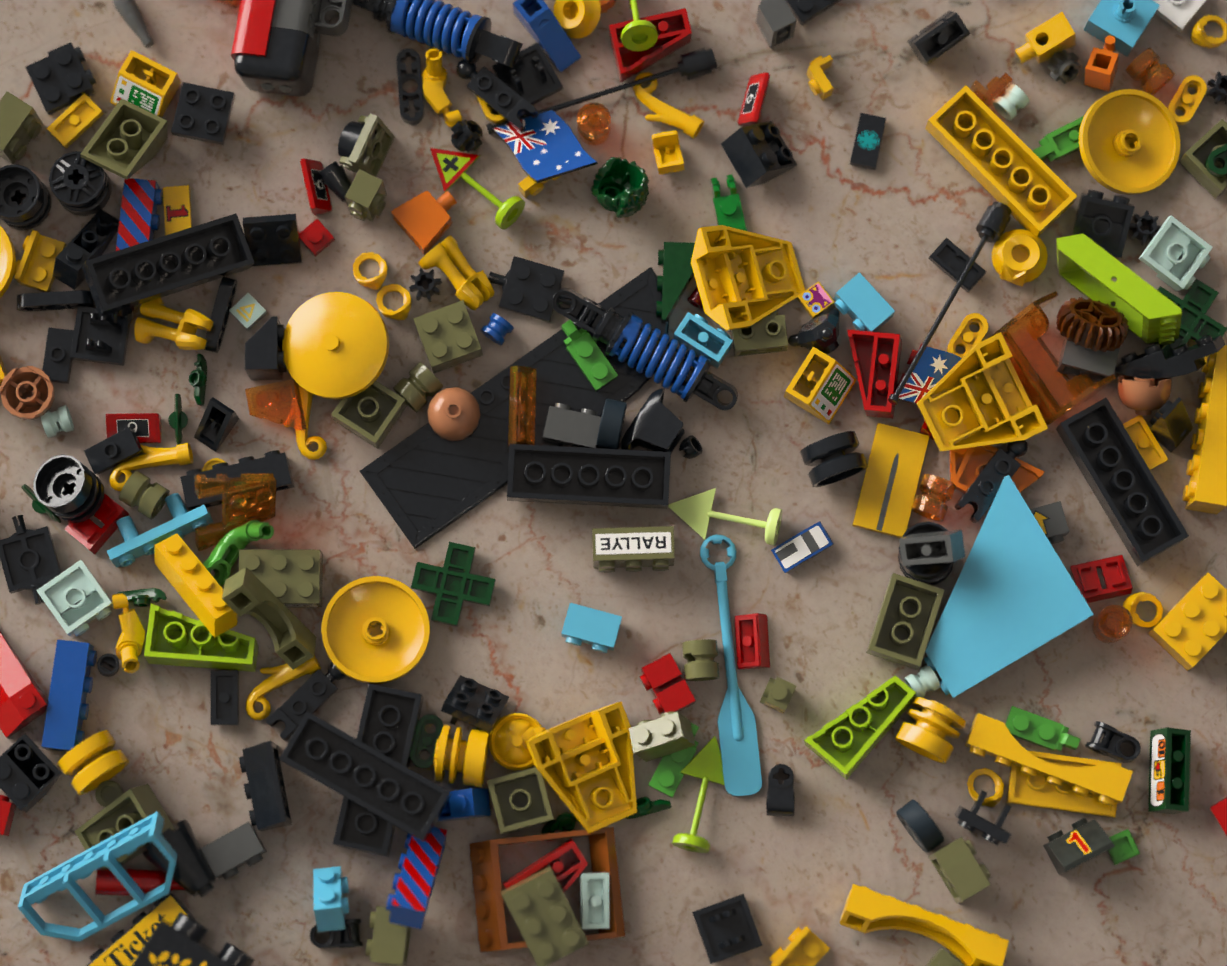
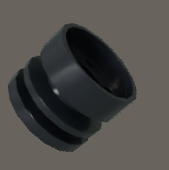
M82 152L66 153L57 159L50 169L49 183L51 190L68 212L78 216L96 214L106 206L110 199L112 189L110 179L102 167L81 158L80 154ZM81 176L82 179L79 180V184L75 185L74 182H76L78 180V177Z
M15 164L0 168V218L8 226L18 230H28L40 225L48 217L51 209V195L47 187L27 167Z
M62 454L50 458L38 469L33 481V489L38 501L65 522L79 523L88 520L99 510L104 499V486L100 478L73 456Z
M922 522L908 528L901 538L910 534L948 530L937 523ZM899 545V566L907 578L933 586L946 580L953 569L954 562L903 566Z

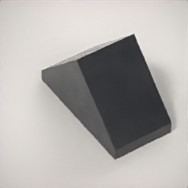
M212 397L194 438L216 452L239 420V417L234 410Z

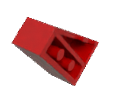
M686 8L640 18V20L651 22L658 32L657 42L654 46L644 51L629 50L623 46L621 41L623 28L633 20L609 25L610 40L621 83L691 42L692 31Z
M847 330L866 415L869 417L894 419L895 405L890 403L888 398L891 394L894 395L898 384L902 349L900 334Z
M570 838L502 883L505 888H508L550 866L563 893H565L588 865V862L574 840Z

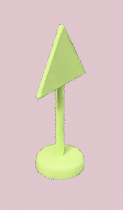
M716 488L668 505L674 513L704 540H706L710 517L766 528L765 542L769 545L775 546L779 536L782 509H772L767 522L712 511Z

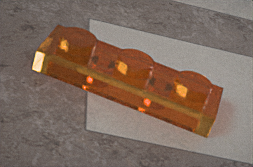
M510 366L508 446L510 444L535 445L536 368Z

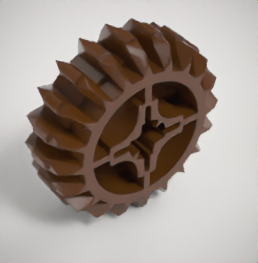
M1082 297L1078 299L1071 298L1070 301H1065L1058 312L1056 329L1060 331V335L1067 337V341H1072L1076 346L1080 345L1085 349H1092L1094 352L1097 350L1102 352L1107 350L1114 351L1120 348L1127 337L1129 327L1128 320L1124 318V314L1118 312L1117 308H1111L1109 304H1103L1100 300L1094 301L1091 298L1087 300Z

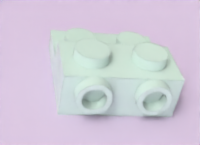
M1171 215L1165 220L1139 259L1157 272L1156 276L1177 292L1182 289L1187 290L1196 279L1194 273L1198 268L1202 269L1211 257L1208 254L1213 247Z
M79 560L36 590L69 636L75 634L76 637L80 636L90 628L89 622L95 618L101 621L112 613L110 608L113 606V602L82 560Z

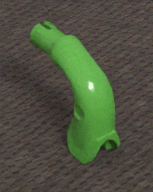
M251 520L230 530L220 539L208 559L202 564L210 573L214 570L215 580L220 586L224 585L225 580L230 576L232 566L239 557V550H243L252 541L270 539L274 534L273 526L267 522Z

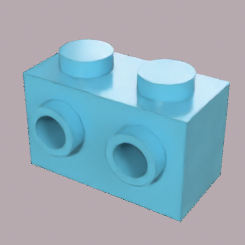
M860 272L838 290L834 297L837 309L844 315L848 314L854 320L852 324L859 331L876 332L895 313V310Z
M689 312L673 336V339H676L678 344L686 345L687 350L693 349L697 356L703 355L706 358H711V365L717 369L733 344V340L730 339L731 336L719 328L716 330L708 325L706 319L698 314L693 315Z
M570 603L561 635L566 638V643L581 646L583 642L592 645L591 649L598 652L607 653L608 649L614 651L622 616Z
M341 866L313 869L314 915L318 932L345 929V914H349V901L345 894L349 893L348 878L342 877Z

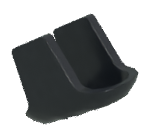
M665 388L652 392L622 438V450H632L637 446H641L651 451L671 452L672 454L685 431L683 429V422L663 405Z

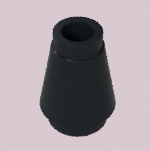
M337 161L320 171L319 174L322 177L321 181L344 202L351 183L343 166H339Z

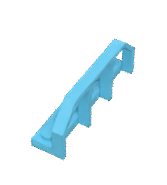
M157 811L25 883L18 909L40 935L80 942L169 894L177 853L161 835L164 818ZM146 842H153L169 861V867L165 883L144 893L116 859L124 854L129 855ZM102 866L108 867L134 898L131 902L106 915L99 910L76 882L80 878L85 879L89 877L93 871ZM67 888L94 921L80 929L46 923L31 905L41 903L54 892L63 891Z

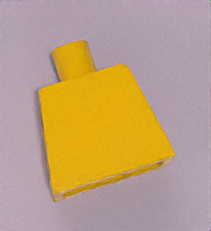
M1060 12L1026 34L1027 44L1016 49L1015 53L1022 64L1034 57L1039 64L1050 59L1053 54L1075 46V32L1064 13ZM1045 42L1047 44L1039 45L1038 43Z

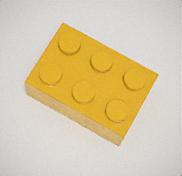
M1208 572L1148 633L1187 671L1193 668L1227 632V589Z

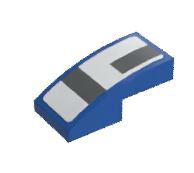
M821 521L771 551L784 573H787L834 545Z

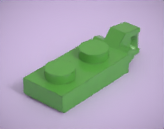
M1084 116L1045 135L1039 141L1041 146L1032 151L1041 160L1048 158L1050 162L1057 161L1079 149V130Z
M571 320L562 325L561 328L568 337L564 340L566 349L595 391L618 377V374L592 339L589 332H586L584 329L578 331Z
M1011 706L1005 725L1012 736L1052 751H1061L1063 746L1073 750L1078 748L1080 738L1067 734L1068 727Z
M691 723L693 736L695 737L699 727ZM695 741V746L663 756L648 786L673 798L684 776L680 772L692 760L699 742Z

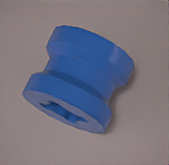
M492 313L488 325H484L480 331L487 338L502 346L505 342L504 337L507 333H511L514 327L501 316Z

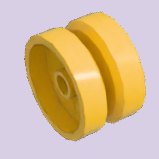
M108 730L100 731L82 741L67 752L58 762L65 775H75L71 784L80 796L95 790L100 783L112 779L130 762L122 750L111 751L116 741Z

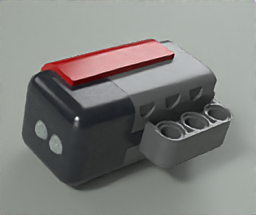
M241 0L231 51L236 73L246 87L255 92L295 97L306 96L313 87L321 35L340 36L347 31L353 0ZM333 17H340L337 23L329 24Z

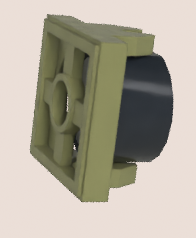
M369 114V116L360 115L358 122H349L341 133L338 143V154L341 157L339 163L343 164V167L350 171L358 173L359 169L377 177L395 138L394 134L378 116Z

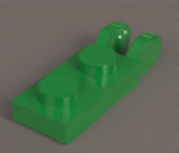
M733 174L727 175L726 179L730 192L728 196L721 197L720 184L717 177L711 178L714 195L713 205L718 225L747 231Z

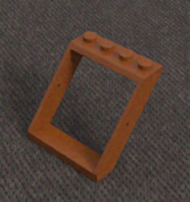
M614 827L601 828L592 833H588L586 830L469 843L480 953L528 948L526 942H507L498 846L588 836L592 873H609V929H598L599 934L585 936L588 941L625 937Z

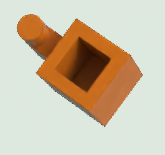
M1109 35L1105 38L1103 50L1093 47L1085 68L1084 85L1110 92L1118 71L1119 54L1115 53L1114 36Z

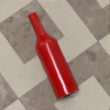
M109 868L97 869L95 895L132 896ZM125 869L144 893L155 889L166 881L167 875L160 870ZM172 880L170 891L185 890Z

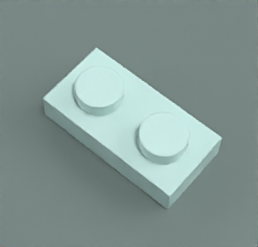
M607 872L580 874V926L582 929H609V873Z

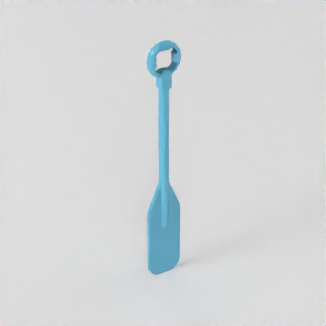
M716 534L709 536L703 541L700 547V557L705 566L713 570L715 575L726 669L727 690L718 716L725 789L730 795L748 796L760 791L762 775L755 716L739 689L737 681L726 569L733 565L737 551L735 544L730 538ZM724 541L729 546L726 548L727 556L731 559L727 564L716 562L713 565L707 560L710 558L709 549L706 546L709 542H712L714 545L721 544Z

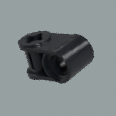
M1096 721L1094 724L1096 729L1091 741L1085 745L1096 753L1109 756L1123 763H1129L1136 759L1141 750L1137 739L1099 721ZM1103 733H1104V737H1103V739H1102V741H1101V744H1100V743H1099V742H1100V739H1101V737H1102V735H1103ZM1122 743L1132 745L1134 749L1132 756L1128 757L1121 753L1120 746Z
M778 764L769 771L766 801L767 816H794V775L792 769L785 764ZM779 769H783V773L788 774V779H785L783 784H779L778 779L773 777L774 774L779 772Z
M346 919L345 929L329 931L330 939L324 944H320L315 940V933L317 931V925H315L310 931V940L313 945L323 949L363 946L359 933L361 919ZM349 927L351 928V940H349Z

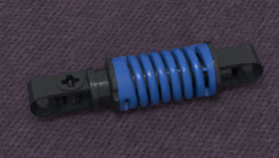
M353 0L352 3L372 11L375 20L379 22L385 21L389 33H397L411 40H417L421 44L435 47L439 51L453 54L457 58L463 57L471 65L475 64L484 55L492 58L493 61L514 68L523 43L491 33L492 23L489 17L477 14L472 16L470 11H462L459 7L454 8L452 4H445L441 0Z
M563 288L554 294L552 298L554 310L570 319L582 329L592 332L593 340H600L602 343H605L607 345L605 355H619L618 360L620 362H625L628 359V367H636L638 373L645 371V376L648 379L654 376V382L657 384L663 381L662 386L665 389L671 387V392L679 395L685 403L695 394L720 410H729L736 404L738 399L737 389L708 371L712 361L711 358H706L703 355L696 357V352L693 349L686 352L687 346L684 344L678 346L676 339L669 341L670 337L668 334H662L659 338L661 331L655 328L651 332L652 325L646 323L643 326V320L634 315L632 311L623 317L615 312L616 309L611 307L609 310H606L600 304L570 288ZM561 294H567L571 297V307L564 308L559 304L558 299ZM589 310H591V313L589 314L588 318L585 319ZM722 390H727L732 394L733 400L727 404L722 403L718 398V393Z

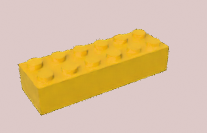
M967 85L928 120L925 129L998 202L1008 206L1011 210V215L1036 237L1040 236L1076 200L1077 195Z
M1224 345L1218 352L1204 357L1206 364L1202 366L1201 371L1205 373L1204 382H1200L1198 389V398H1202L1201 406L1196 408L1194 423L1198 424L1197 432L1192 435L1190 449L1194 450L1193 459H1189L1186 469V475L1190 476L1189 485H1185L1182 501H1186L1185 509L1216 515L1227 507V345Z

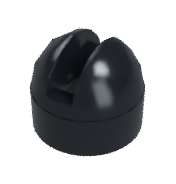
M693 435L685 438L679 447V451L684 450L685 452L683 457L688 459L695 458L703 452L701 444Z
M113 654L102 655L97 662L98 671L106 677L114 676L119 670L118 658ZM105 663L114 670L110 671L109 669L103 667L102 664Z

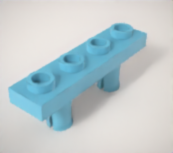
M179 493L171 494L165 498V501L173 517L172 520L141 535L138 534L130 516H125L116 522L124 543L107 550L109 558L116 568L119 566H129L140 556L154 554L155 544L176 533L183 539L185 535L193 531L200 532L206 529L208 524L214 522L210 512L205 505L188 512Z

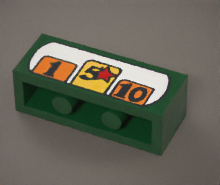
M1166 727L1150 731L1148 812L1164 814L1189 812L1191 730Z

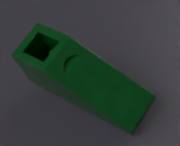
M664 242V250H658V266H663V276L658 275L657 291H662V301H657L656 317H662L661 323H666L667 319L670 318L694 276L691 259L695 243Z

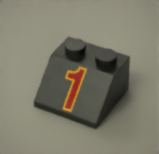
M1085 817L1071 824L1073 830L1066 834L1060 830L1047 837L1049 842L1043 846L1058 874L1065 873L1115 847L1095 819L1088 822Z

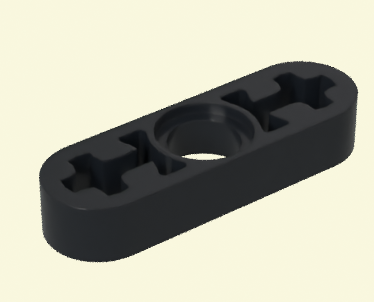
M407 48L401 50L396 59L399 104L403 121L407 124L415 125L424 118L421 61L419 54L415 50ZM407 56H411V59L416 62L411 63L412 73L407 74L406 64L402 62L406 61ZM406 81H415L418 84L417 90L413 93L405 92L403 85ZM414 99L415 110L419 112L415 113V117H410L409 113L405 112L410 109L409 100Z
M223 277L220 282L210 318L214 323L211 331L206 333L205 340H207L204 350L218 353L230 315L229 310L232 307L236 293V279Z
M88 290L24 293L17 295V310L24 312L78 309V306H94L92 294Z

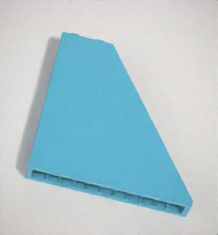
M1009 475L1004 477L925 650L928 655L924 658L927 666H930L933 671L937 670L942 679L939 681L941 689L946 696L951 694L953 698L1094 615Z

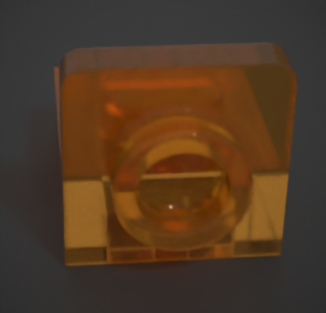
M1005 72L1000 78L995 76L987 84L986 88L975 80L972 83L971 90L990 108L993 105V101L1005 93V90L1012 84L1013 79Z

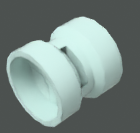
M1011 84L1005 90L1004 97L998 96L993 101V106L1003 118L1011 121L1017 115V110L1027 106L1030 101L1021 88Z
M67 405L58 407L57 411H47L43 416H40L48 438L56 436L61 431L67 433L74 430L72 417Z
M927 665L920 668L917 675L910 674L904 678L906 685L916 692V697L924 698L926 691L934 692L941 688L936 674Z

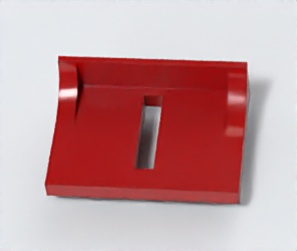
M104 493L102 505L94 515L105 524L102 528L88 519L79 523H69L64 530L95 555L118 528L116 522L128 516L129 513Z
M1123 555L1070 566L1074 583L1087 603L1128 595L1132 592L1133 587ZM1097 568H1101L1106 589H1102Z

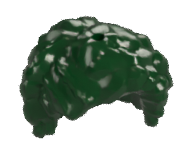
M611 157L595 174L591 194L597 198V201L605 210L616 212L617 218L630 217L637 213V211H640L642 206L646 204L647 196L649 195V180L645 174V169L637 166L635 161L629 163L628 160H622L621 157Z

